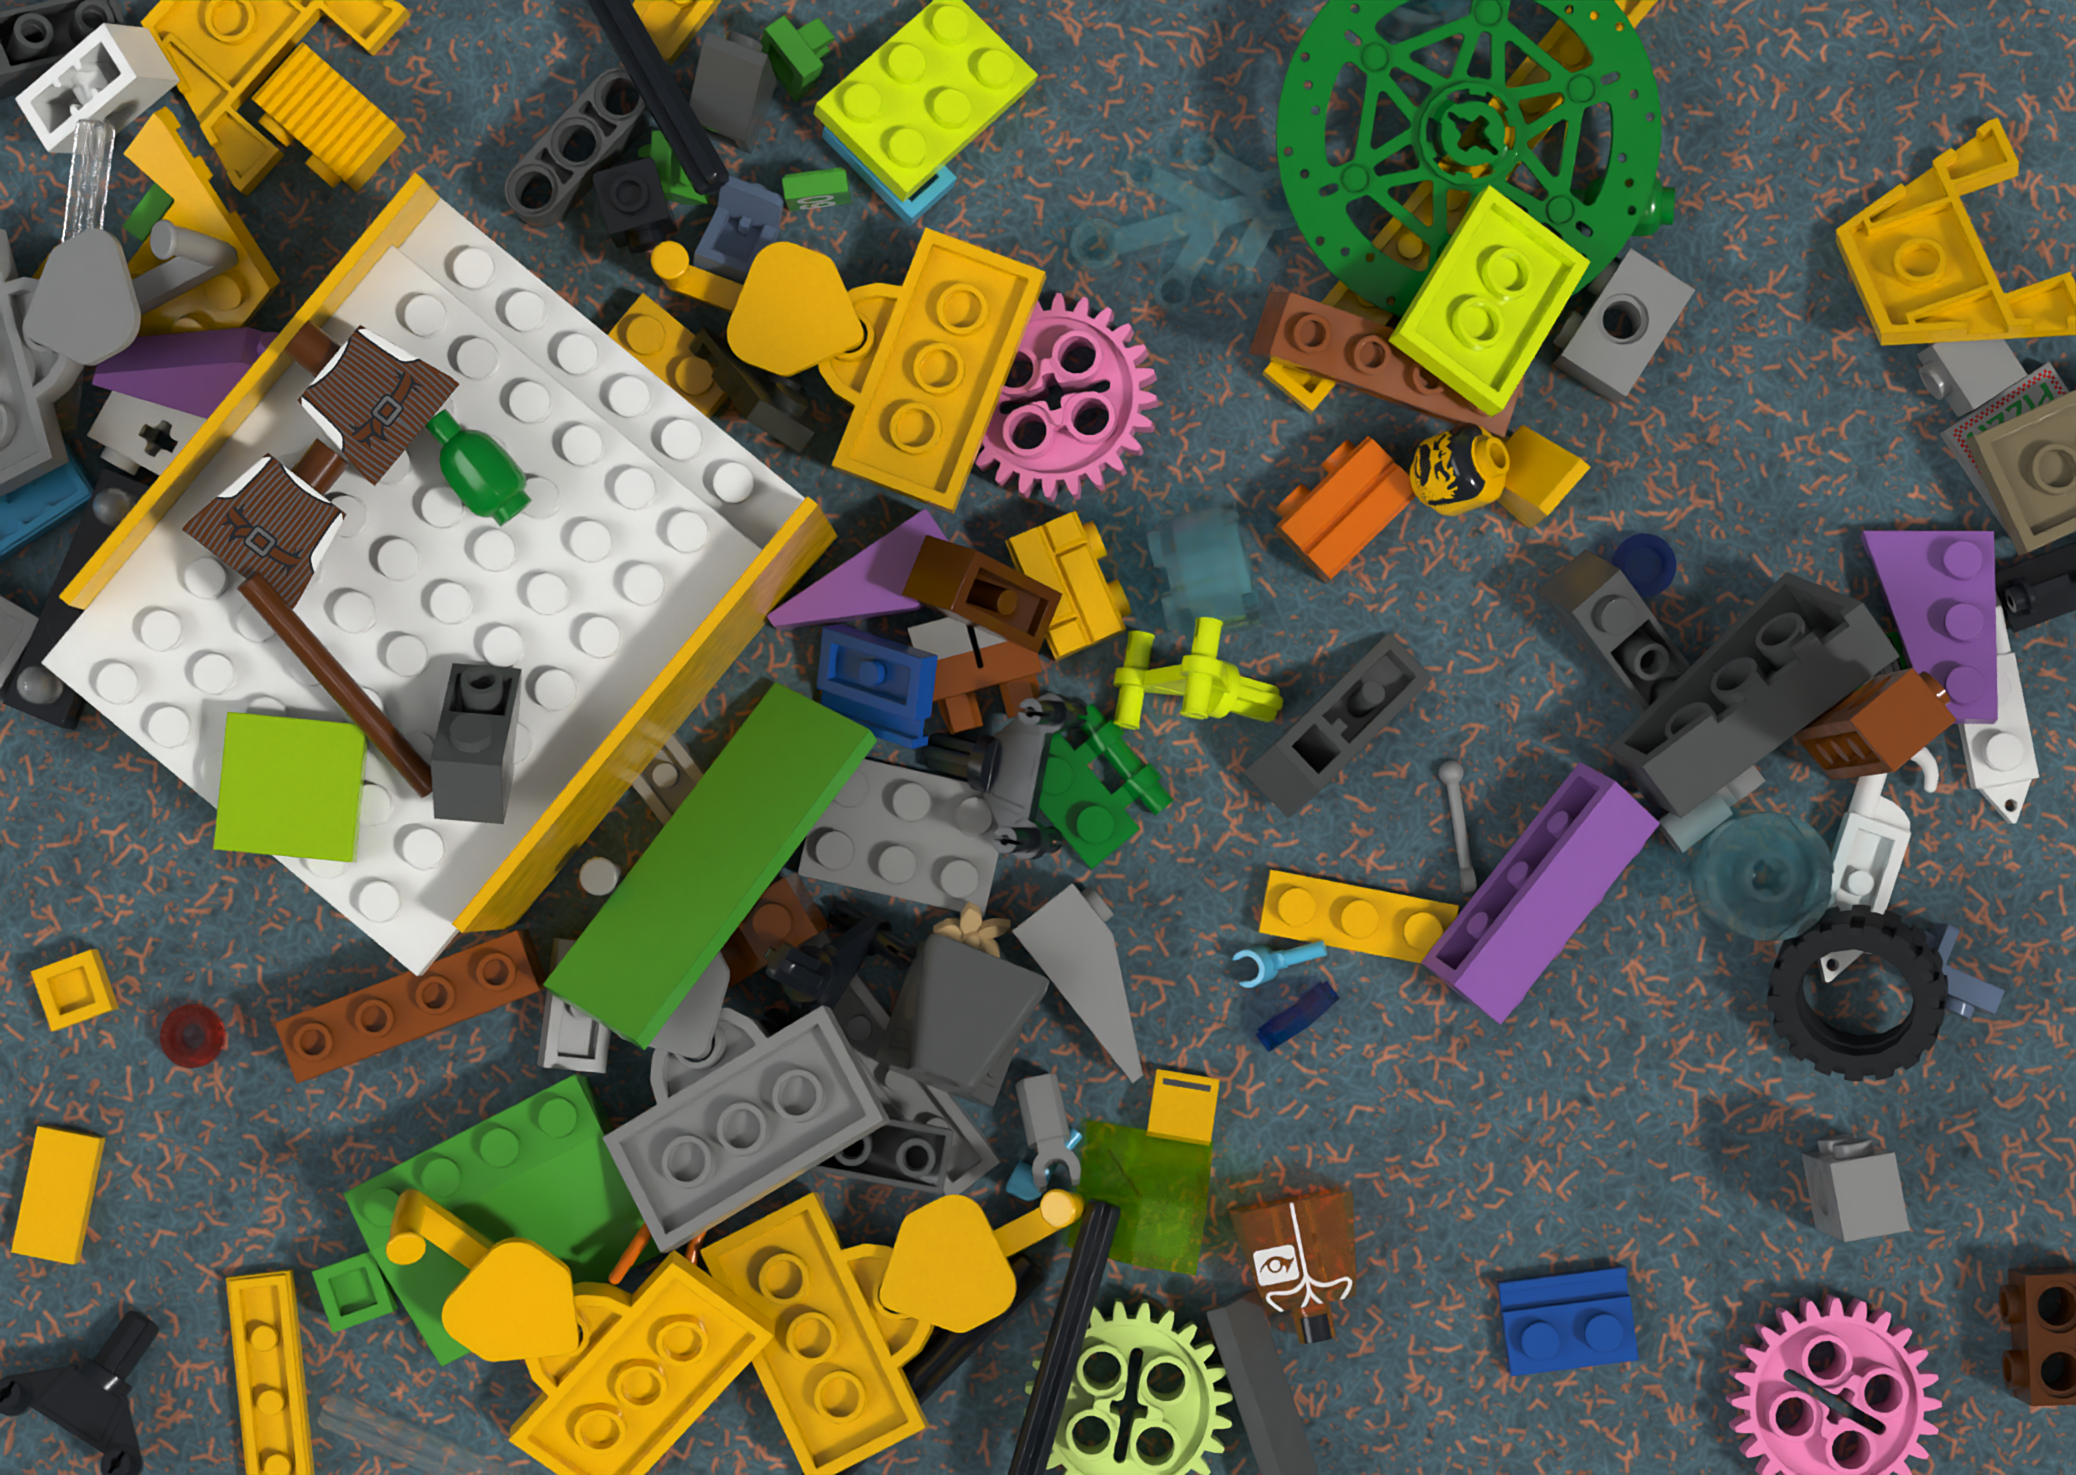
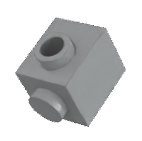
M2004 339L1933 343L1916 354L1923 364L1919 368V375L1924 386L1936 399L1941 400L1945 397L1958 418L1975 410L2028 375Z

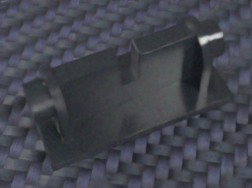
M2076 542L1995 572V588L2012 633L2076 610Z

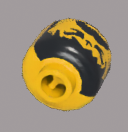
M1465 423L1427 438L1420 443L1410 467L1411 485L1415 495L1424 505L1431 507L1441 515L1457 516L1500 498L1504 490L1506 473L1510 466L1509 455L1504 444L1498 438L1493 437L1485 428L1480 425Z

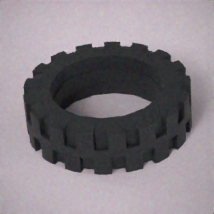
M1853 905L1851 910L1840 911L1839 906L1822 910L1820 918L1813 921L1808 917L1799 923L1794 934L1791 937L1787 936L1779 949L1770 975V988L1767 995L1768 1011H1773L1775 1015L1773 1027L1780 1039L1786 1037L1790 1042L1789 1051L1800 1061H1803L1806 1057L1815 1063L1814 1070L1828 1076L1831 1075L1832 1071L1845 1074L1844 1080L1862 1081L1863 1076L1875 1075L1876 1080L1886 1079L1894 1076L1895 1069L1903 1066L1907 1070L1918 1063L1921 1052L1925 1049L1929 1051L1938 1037L1939 1028L1942 1026L1948 994V978L1942 972V957L1936 947L1930 949L1926 944L1927 935L1915 924L1909 928L1901 923L1902 916L1886 909L1884 914L1870 912L1871 906ZM1859 950L1879 955L1896 966L1910 984L1913 996L1911 1012L1901 1024L1884 1033L1859 1036L1836 1030L1818 1018L1806 1001L1803 990L1805 973L1815 961L1831 952Z

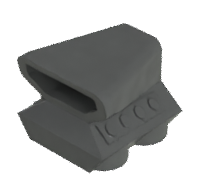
M931 934L925 943L920 941L918 944L916 956L906 973L905 981L874 1060L891 1071L969 1102L994 1107L1024 1024L1045 996L1049 980L1038 973L946 936Z

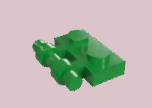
M1093 703L1086 707L1088 716H1077V718L1087 720L1080 728L1089 738L1074 751L1061 734H1054L1052 736L1039 802L1040 810L1059 829L1062 836L1091 870L1140 829L1124 810L1139 797L1154 816L1174 801L1158 781L1163 776L1151 762L1146 766L1121 738L1126 732L1119 725L1113 724L1114 718L1108 722ZM1100 754H1103L1126 782L1113 794L1106 789L1087 766Z

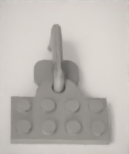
M162 219L156 222L150 234L152 252L158 259L166 260L172 256L176 257L132 280L120 241L110 232L93 228L85 230L57 245L50 252L40 279L19 278L7 232L0 229V497L69 462L53 403L72 388L84 365H97L128 348L139 332L142 315L234 267L238 262L235 247L223 240L188 228L175 226L171 221Z
M594 857L582 865L579 872V880L582 887L592 895L602 896L609 892L613 894L630 872V869L615 864L603 857ZM720 951L649 1044V1047L656 1048L652 1055L650 1082L657 1105L602 1137L659 1251L662 1253H670L890 1122L886 1111L830 1007L822 1005L772 1036L760 1021L738 1010L722 1008L730 980V970ZM693 1059L703 1060V1061H701V1062H695Z

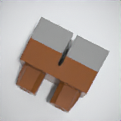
M947 617L907 628L914 648L938 655L932 705L938 704L940 714L951 735L984 726L975 693L1000 687L1008 720L1016 718L1018 711L1023 712L1025 708L1019 707L1023 700L1027 698L1038 699L1040 697L1037 677L1042 676V669L1038 653L974 628L984 664L982 668H978L966 624Z

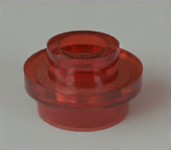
M188 1004L176 1008L165 1018L160 1031V1042L166 1056L175 1064L185 1068H198L210 1064L220 1055L226 1041V1030L220 1016L213 1009L201 1004ZM192 1023L199 1025L204 1031V1041L197 1048L188 1046L184 1041V1030Z

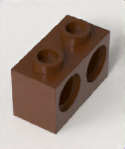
M2076 1266L2008 1269L2009 1285H2002L1999 1290L2001 1318L2004 1324H2011L2012 1350H2004L2002 1355V1373L2005 1385L2008 1389H2014L2015 1398L2030 1406L2076 1405ZM2056 1287L2061 1296L2060 1307L2053 1316L2042 1319L2038 1312V1300L2045 1290ZM2060 1352L2064 1360L2062 1374L2057 1380L2051 1383H2044L2041 1376L2043 1361L2050 1354Z

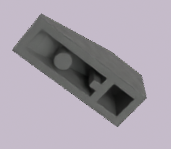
M1388 633L1281 735L1244 774L1287 818H1290L1318 794L1433 678Z

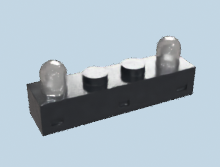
M103 468L3 704L60 728L76 729L87 701L41 663L85 611L69 606L59 598V595L150 488L149 486Z

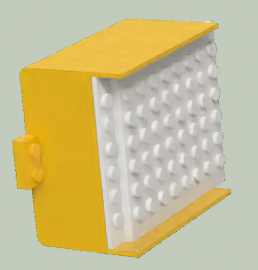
M414 172L59 595V598L69 606L85 611L41 663L216 809L218 808L227 712L355 724L240 594L237 587L246 579L182 530L189 520L267 453H270L291 470L314 440L318 438L346 460L350 465L325 494V497L344 511L346 516L293 611L430 767L452 664L519 668L522 670L519 718L516 727L513 761L515 764L514 776L504 824L434 819L433 792L421 798L368 739L356 862L272 855L416 976H422L459 931L461 933L502 930L512 929L662 749L671 735L677 731L769 620L766 615L780 607L838 535L815 501L808 496L804 498L710 420L711 416L726 400L728 395L711 377L717 367L707 360L695 356L690 351L689 345L695 338L692 332L642 293L609 334H605L440 198L431 186ZM309 319L342 346L359 325H362L449 375L459 383V386L435 415L446 409L463 430H479L498 442L526 476L524 491L532 499V502L501 527L492 517L477 516L454 492L443 475L439 463L442 447L425 427L374 486L360 473L297 401L314 381L315 377L283 352L284 348Z

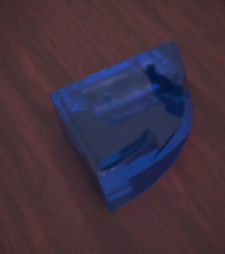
M1328 981L1324 983L1318 982L1301 994V998L1278 1015H1273L1257 1029L1259 1032L1255 1035L1268 1053L1309 1027L1340 999Z

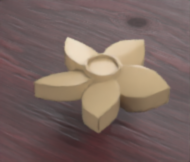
M969 901L963 908L960 919L947 918L933 926V933L946 936L1000 958L999 945L993 938L999 937L1008 931L1010 920L993 918L982 922L980 907Z

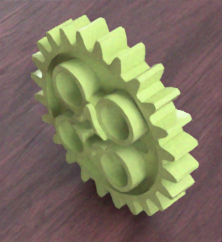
M1115 1298L1113 1316L1107 1318L1103 1317L1099 1308L1094 1304L1090 1317L1091 1324H1088L1046 1470L1062 1464L1065 1467L1062 1475H1186L1190 1469L1202 1475H1209L1211 1473L1210 1467L1202 1456L1204 1450L1213 1453H1223L1225 1449L1224 1444L1212 1434L1213 1429H1225L1232 1426L1231 1417L1216 1411V1406L1233 1400L1231 1390L1213 1387L1214 1382L1226 1375L1223 1363L1206 1365L1204 1362L1214 1351V1343L1208 1340L1193 1346L1191 1341L1197 1329L1196 1323L1191 1320L1179 1330H1175L1172 1328L1174 1309L1169 1306L1162 1312L1158 1320L1150 1318L1147 1299H1142L1135 1315H1127L1121 1298ZM1134 1348H1140L1143 1351L1136 1392L1138 1403L1144 1405L1145 1409L1133 1411L1126 1456L1124 1460L1117 1461L1114 1459L1113 1454L1119 1432L1120 1415L1119 1408L1111 1404V1401L1122 1400L1125 1396L1130 1353ZM1096 1352H1108L1118 1359L1120 1369L1112 1380L1098 1383L1091 1380L1085 1374L1083 1366L1086 1359ZM1034 1356L1032 1366L1037 1371L1042 1359L1040 1356ZM1160 1363L1177 1365L1183 1372L1181 1385L1170 1393L1154 1391L1148 1385L1147 1377L1155 1365ZM1035 1380L1028 1381L1025 1384V1392L1029 1395L1032 1393ZM1086 1416H1096L1103 1419L1110 1429L1107 1438L1096 1446L1081 1444L1073 1435L1072 1431L1075 1424ZM1150 1427L1163 1428L1173 1438L1170 1449L1158 1457L1144 1455L1136 1445L1139 1435Z

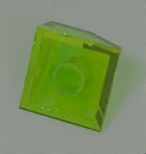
M1088 1120L1080 1163L1081 1177L1076 1193L1082 1195L1087 1200V1203L1091 1198L1102 1199L1118 1205L1121 1209V1215L1108 1259L1135 1266L1196 1276L1207 1210L1214 1141L1211 1140L1210 1145L1206 1146L1146 1136L1147 1130ZM1082 1219L1070 1225L1068 1248L1074 1249Z

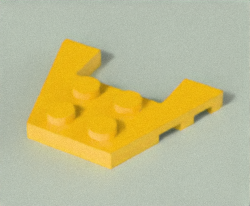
M160 0L141 21V24L144 28L149 29L180 79L176 86L184 95L199 121V126L208 142L215 149L227 170V175L233 186L247 197L283 158L284 154L237 113L240 106L323 15L328 16L374 57L411 16L402 4L395 0Z
M166 106L152 114L123 154L174 199L173 205L162 219L171 221L175 226L188 228L228 242L231 246L235 247L238 262L234 267L142 315L139 332L136 337L246 327L281 281L236 210L229 213L209 182L213 174L200 155L195 158L192 156L176 129L181 127L179 121ZM149 235L127 264L131 279L139 277L176 256L166 260L158 259L152 252ZM49 255L32 278L40 279Z
M1998 117L1988 120L1977 128L1976 136L1956 151L1949 148L1932 160V168L1906 186L1900 183L1836 229L1837 246L1881 346L2076 335V282L2071 271L2009 293H2004L1959 197L2018 176L2019 161Z

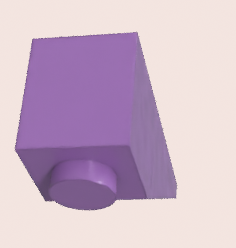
M243 327L139 336L135 338L128 348L97 365L92 385L208 419L279 333L262 332L253 328Z
M925 508L766 616L773 627L780 631L919 612L926 606L903 596L902 592L925 536L929 535L948 541V539Z

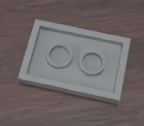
M864 759L806 835L798 875L962 912L965 905L970 901L980 907L982 917H985L999 852L994 848L993 839H1002L1003 837L994 835V832L999 827L987 801L984 800L982 792L972 789L968 782Z

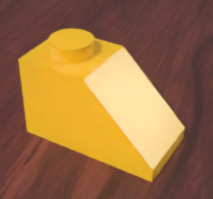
M1521 425L1510 437L1506 434L1505 437H1496L1506 447L1510 460L1504 490L1496 501L1528 529H1531L1546 518L1590 469V466L1581 458L1524 425Z

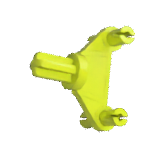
M1199 617L1195 619L1196 626L1191 655L1183 656L1182 664L1148 670L1155 635L1143 631H1128L1123 667L1116 668L1113 686L1119 688L1113 724L1119 725L1124 729H1140L1139 722L1144 693L1184 696L1180 715L1188 718L1208 719V716L1220 719L1231 712L1267 723L1275 720L1277 712L1282 709L1283 698L1280 696L1277 686L1240 676L1235 664L1216 659L1223 622L1215 618Z

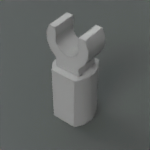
M1752 765L1684 817L1680 818L1668 811L1657 819L1660 822L1658 828L1678 853H1683L1733 815L1730 807L1750 794L1766 780L1756 767Z
M1049 1073L1020 1080L1016 1083L1015 1089L1027 1144L1030 1149L1038 1151L1032 1166V1177L1035 1187L1039 1193L1047 1191L1044 1173L1052 1164L1064 1165L1068 1169L1072 1186L1079 1185L1081 1177L1079 1159L1064 1144L1071 1139L1058 1076Z

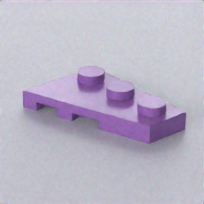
M1863 531L1860 537L1867 557L1871 558L1881 586L1880 593L1887 612L1890 611L1902 643V653L1907 667H1913L1918 674L1925 671L1941 684L1950 697V703L1946 707L1957 719L1953 724H1995L1998 720L1994 531Z

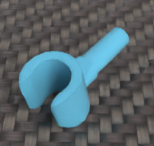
M1323 940L1273 951L1265 945H1258L1236 953L1232 959L1234 961L1249 956L1257 962L1259 966L1258 976L1239 982V985L1245 988H1252L1272 980L1277 975L1278 970L1288 968L1289 965L1327 956V949Z
M1070 1127L1071 1139L1064 1144L1067 1149L1072 1150L1083 1136L1073 1127ZM1019 1160L1005 1186V1191L1024 1202H1031L1040 1197L1043 1192L1039 1193L1034 1185L1032 1166ZM1052 1164L1045 1170L1046 1184H1048L1051 1175L1059 1164Z

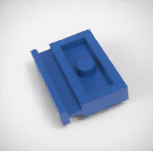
M841 624L823 627L816 689L822 690L821 705L870 729L877 738L910 749L928 745L929 736L923 734L924 720L931 717L938 655Z
M1624 1265L1496 1281L1508 1373L1510 1376L1639 1360L1631 1298L1627 1287V1268Z

